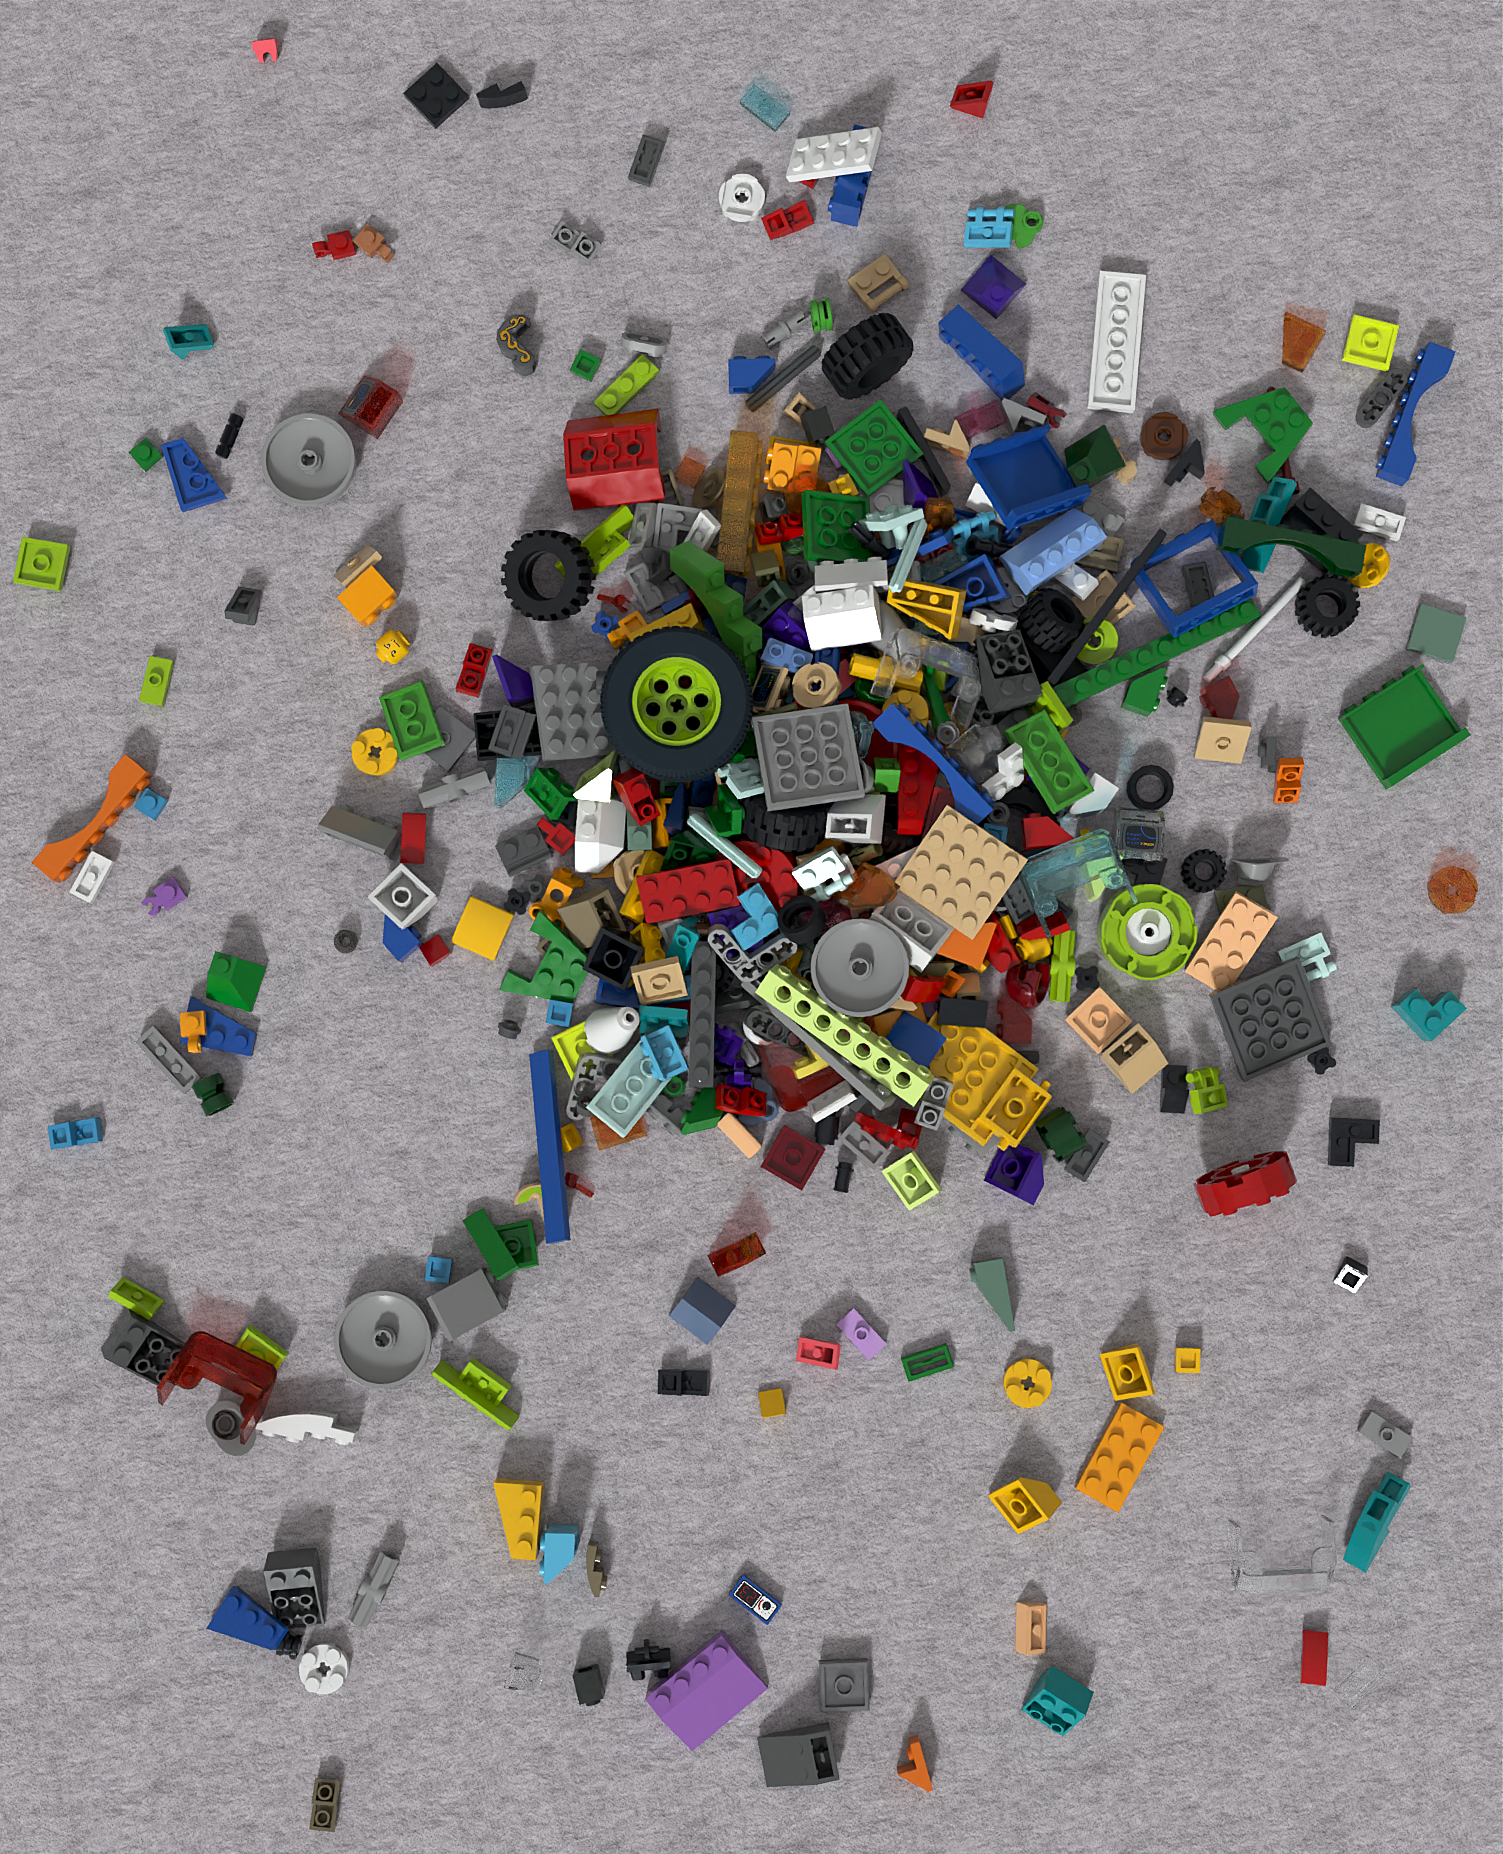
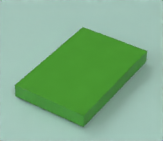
M423 680L379 697L401 761L445 744Z

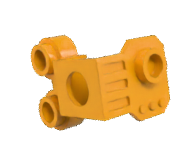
M556 867L552 871L554 876L550 880L543 899L535 901L529 907V915L535 920L537 914L534 912V909H541L554 924H556V919L561 920L562 926L559 927L563 930L565 925L557 908L568 902L575 887L582 888L586 882L574 875L572 870L566 867ZM553 889H559L563 892L564 898L562 901L557 902L551 898L550 894Z

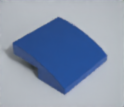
M905 1011L902 1012L886 1036V1039L890 1041L894 1048L906 1052L911 1057V1060L925 1067L929 1066L947 1039L941 1033Z

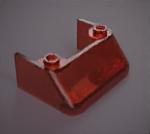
M763 1046L758 1047L779 1105L787 1112H794L807 1107V1102L845 1080L832 1067L812 1073L801 1079H796L792 1069L786 1065L771 1068Z
M197 1331L188 1338L157 1386L158 1403L163 1405L175 1386L189 1390L195 1388L202 1378L210 1380L245 1397L240 1405V1413L245 1420L239 1428L240 1443L245 1445L265 1412L277 1380V1370L273 1364L207 1332Z

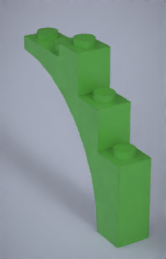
M689 541L669 549L670 570L682 578L699 597L713 619L722 641L741 660V664L744 665L750 679L751 687L754 686L757 679L756 651L762 649V628L743 616V596L725 585L724 563Z

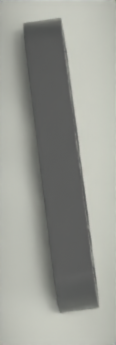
M751 1008L746 1011L743 1022L750 1030L809 1058L805 1044L801 1039L796 1045L790 1044V1037L794 1033L778 1018L757 1008ZM752 1016L764 1021V1026L756 1022L753 1023L751 1021ZM776 1023L780 1024V1032L772 1036L770 1034V1027Z

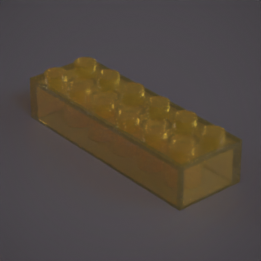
M731 430L721 515L722 526L720 527L717 559L724 563V574L729 573L743 578L750 576L751 556L747 555L748 553L752 554L753 533H750V530L755 531L756 510L752 509L757 508L758 487H755V485H760L761 464H757V462H762L763 441H759V433Z

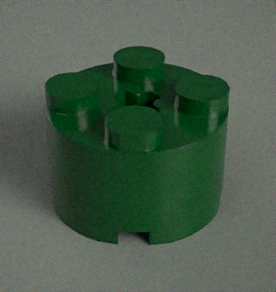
M1057 1107L1034 1122L1037 1125L1035 1128L1047 1149L1055 1152L1052 1156L1058 1163L1080 1151L1088 1144L1082 1132H1078L1073 1126L1076 1124L1070 1111H1066L1064 1107Z

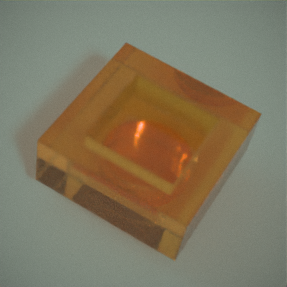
M685 456L674 477L676 480L695 489L706 470V466Z

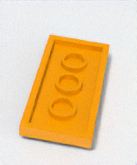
M1120 1402L1080 1475L1075 1488L1112 1510L1119 1512L1160 1437L1164 1426Z

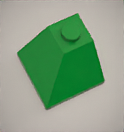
M215 951L207 976L206 998L252 1012L267 967Z

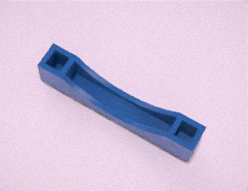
M1429 342L1424 349H1419L1415 357V362H1418L1416 369H1412L1408 376L1407 383L1410 384L1409 388L1403 392L1399 401L1402 407L1400 412H1396L1391 423L1394 426L1392 434L1389 433L1384 441L1385 453L1380 455L1375 468L1378 469L1376 477L1399 486H1403L1409 480L1417 459L1411 439V421L1415 407L1423 393L1447 375L1456 351Z
M892 703L872 725L888 741L914 747L932 759L945 774L951 786L955 810L978 825L995 808L993 805L994 799L986 791L982 793L976 787L977 781L969 773L965 775L959 769L961 765L953 756L948 758L943 752L945 748L937 739L931 740L926 734L928 731L920 721L915 723L909 716L911 712L904 704Z

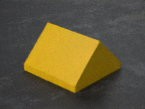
M1131 1343L1099 1354L1115 1401L1155 1394L1141 1347L1138 1344Z

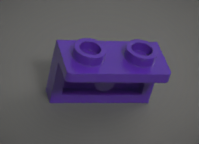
M715 1023L714 1060L732 1066L744 1040L736 1035V1030L725 1025L721 1029L718 1027L719 1024Z

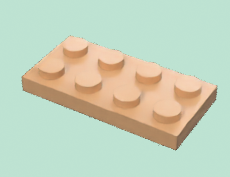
M1235 891L1186 966L1185 972L1215 990L1235 983L1278 918V915Z

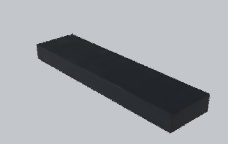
M905 406L899 409L897 419L924 453L920 460L940 496L943 497L949 493L951 484L908 408Z

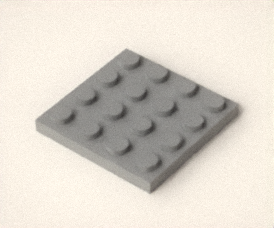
M612 661L534 665L530 668L543 761L605 757L615 750L604 728L600 710V695L596 693V672L607 671Z
M848 704L752 717L767 811L863 798L865 796Z

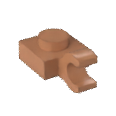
M368 224L353 239L354 245L370 258L378 254L384 261L389 263L394 257L391 249L384 245L386 242L385 237Z

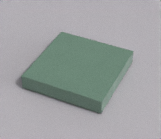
M1421 603L1417 610L1406 649L1452 663L1466 617Z

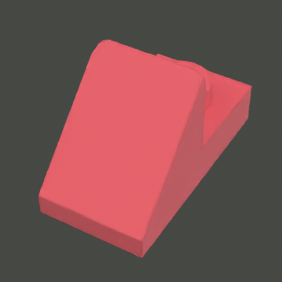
M799 1337L796 1361L838 1370L841 1345L836 1341H822L808 1337Z

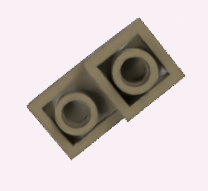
M589 1540L586 1553L588 1581L594 1597H599L601 1590H606L608 1576L603 1575V1567L595 1566V1564L600 1565L602 1550L598 1549L599 1542Z
M315 1778L309 1830L335 1832L340 1780Z

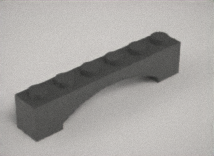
M698 941L692 955L689 1087L714 1088L717 953L708 941Z

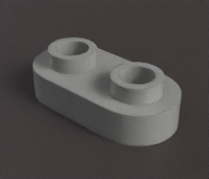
M627 331L622 333L621 346L628 352L640 351L653 357H659L661 354L666 353L667 340L659 336Z

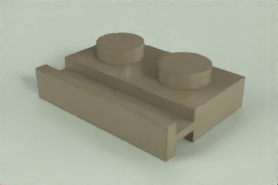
M1106 535L1107 538L1100 547L1074 564L1100 571L1107 569L1109 573L1116 574L1125 539Z

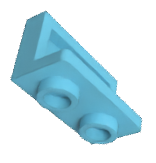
M670 1025L651 1034L641 1036L642 1043H640L643 1054L650 1057L652 1064L649 1066L655 1079L659 1077L660 1081H666L689 1070V1066Z

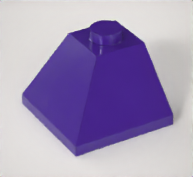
M990 255L962 287L961 291L997 319L1022 291L1026 283Z
M904 460V505H912V508H922L925 522L929 526L943 516L945 511L932 481L909 460Z
M497 654L493 655L494 664L507 701L511 707L517 708L534 702L530 674Z
M1019 1144L1016 1148L1009 1145L1005 1151L999 1148L983 1181L1034 1206L1044 1186L1042 1155Z

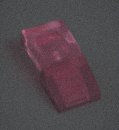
M996 400L978 409L973 408L954 417V421L955 419L957 420L966 439L989 431L1006 422Z

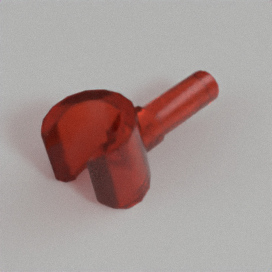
M602 594L597 595L598 600L614 604L623 613H626L628 610L622 605L625 602L631 603L622 594L616 597Z
M567 1172L565 1184L592 1198L594 1193L577 1183L579 1176Z

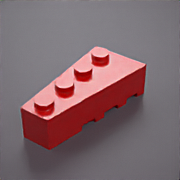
M898 743L897 758L900 766V779L897 791V834L922 835L940 768L921 751Z

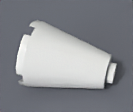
M631 1007L601 1008L592 1012L584 1025L588 1045L602 1055L620 1052L625 1048L639 1025L638 1013Z

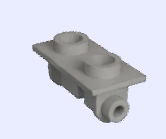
M662 1093L658 1094L645 1112L654 1120L659 1118L665 1123L663 1127L671 1135L677 1134L681 1136L680 1129L684 1126L681 1120L684 1113L677 1107L672 1113H669L668 1109L673 1103L663 1096Z

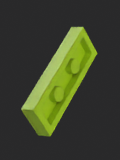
M642 354L593 402L594 406L604 415L618 414L659 374V369Z

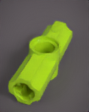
M1069 930L1053 937V949L1049 958L1050 984L1048 1001L1070 1002L1071 979L1074 977L1075 956H1073L1075 931Z

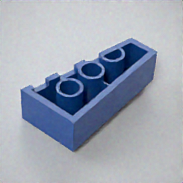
M854 124V126H853V130H860V129H866V128H867V127H863V126H859V125H855V124ZM872 171L836 176L833 187L835 190L834 197L830 198L828 211L831 212V221L858 227Z
M986 554L934 582V584L967 590L963 612L975 607H982L1012 598L992 558ZM911 617L913 622L918 624L923 623L915 617Z

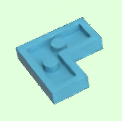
M759 883L754 884L737 896L749 918L730 931L742 950H747L779 928L777 922L778 913Z

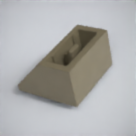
M595 886L557 908L571 940H574L582 949L593 946L602 926L627 931L609 890L603 887Z

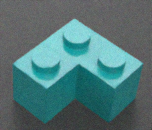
M1417 989L1407 991L1391 1006L1423 1042L1434 1040L1467 1009L1451 991L1441 992L1429 1003Z

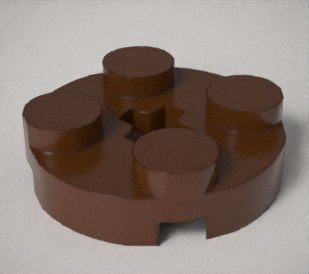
M1169 412L1154 414L1145 422L1140 432V443L1144 453L1157 460H1170L1177 457L1188 440L1186 425L1178 419V416ZM1162 431H1166V435L1170 436V439H1167L1166 442L1158 438Z

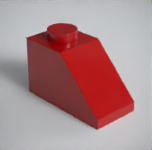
M1041 813L1027 814L1026 818L1020 822L1023 850L1071 846L1075 843L1074 837L1048 816L1041 817Z

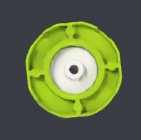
M1137 884L1126 887L1108 900L1098 919L1097 941L1100 951L1113 968L1133 978L1156 980L1172 975L1186 964L1197 941V925H1195L1191 912L1192 909L1182 896L1161 885Z

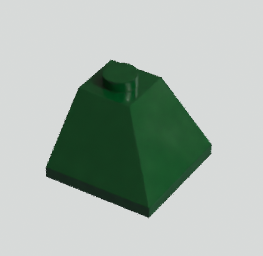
M1102 425L1064 449L1067 470L1076 487L1088 484L1089 488L1126 467L1105 425Z

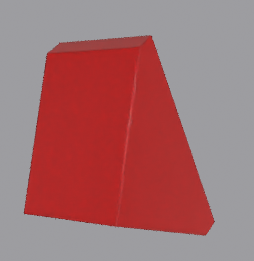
M990 80L957 85L950 107L983 119L994 83Z

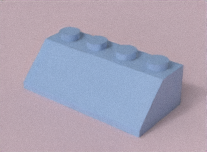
M1072 508L999 556V560L1027 596L1100 547L1107 536L1094 518Z

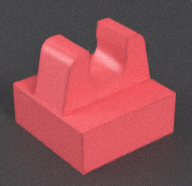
M277 37L252 41L253 52L256 53L260 63L265 62V52L271 54L272 61L278 59L279 43Z

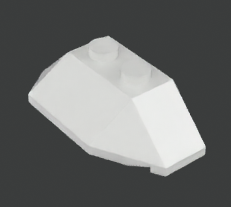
M613 791L610 802L578 799L575 834V873L600 874L624 850L626 806L615 791Z

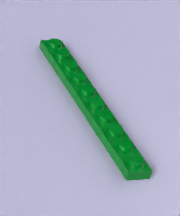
M1250 598L1176 638H1173L1170 633L1052 688L1064 707L1068 708L1257 620L1261 615L1254 601Z

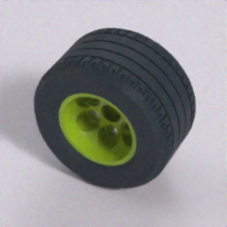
M667 626L662 627V629H653L652 632H645L642 636L639 635L633 639L634 641H630L625 645V648L618 652V656H615L612 664L609 665L603 680L604 683H602L600 710L604 728L610 741L620 756L631 767L650 778L663 780L664 782L682 783L710 776L712 773L717 772L718 768L724 767L725 764L732 760L743 745L749 731L753 712V693L744 665L741 664V660L735 655V652L730 647H727V644L720 641L714 635L711 636L708 632L700 631V629H690V627L672 626L671 628ZM682 677H689L692 680V685L687 689H682L678 685V681ZM657 682H666L668 690L665 693H657L654 689ZM699 695H704L708 699V703L705 707H697L694 699ZM677 700L681 701V706L684 709L678 710L675 713L671 704H676ZM656 704L660 707V712L657 716H649L646 710L649 705ZM688 719H698L700 722L699 728L689 730L686 726ZM671 722L675 724V733L666 735L662 731L665 723Z

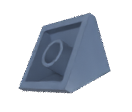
M697 1277L669 1317L707 1345L723 1326L736 1305Z

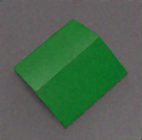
M532 1219L495 1227L519 1267L517 1270L539 1266L538 1246Z

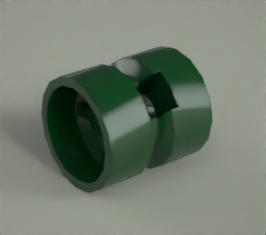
M221 1073L208 1076L191 1086L196 1097L202 1099L200 1105L206 1117L223 1111L235 1103L230 1092L224 1090L226 1083Z

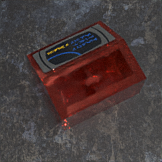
M364 375L338 414L378 439L403 403V400L398 391L378 379Z

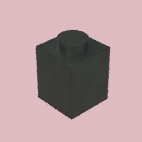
M826 406L799 416L808 443L816 441V444L819 445L824 443L829 438V435L835 433Z
M594 1664L575 1669L572 1676L579 1705L586 1703V1706H593L600 1703V1700L604 1698L605 1690L599 1665Z

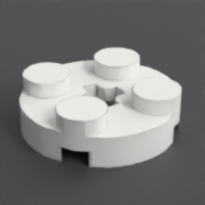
M736 174L722 184L719 191V205L725 217L737 222L754 221L763 210L765 191L755 177L749 174ZM741 193H744L745 198H748V200L744 201L743 203H740L739 200L735 199L736 197H740Z
M978 607L972 609L969 623L982 626L981 629L995 633L996 629H1000V632L1014 631L1018 622L1016 618L1004 613L1000 615L995 613L994 610Z
M329 1642L315 1644L303 1655L299 1665V1675L307 1691L317 1694H330L343 1685L349 1673V1660L346 1653L335 1647V1644ZM321 1662H325V1665L331 1668L327 1671L326 1675L318 1670Z

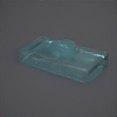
M755 84L752 85L740 100L742 107L774 132L778 130L790 115V111Z

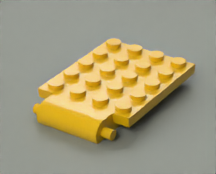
M936 1010L927 1022V1025L947 1039L927 1068L932 1075L953 1082L943 1117L983 1147L994 1134L1001 1139L997 1144L1001 1150L1005 1151L1009 1145L1016 1148L1052 1098L1047 1092L1051 1084L1046 1080H1043L1039 1086L1034 1083L1032 1079L1039 1068L986 1028L937 1025ZM901 1072L904 1078L910 1079L906 1072Z

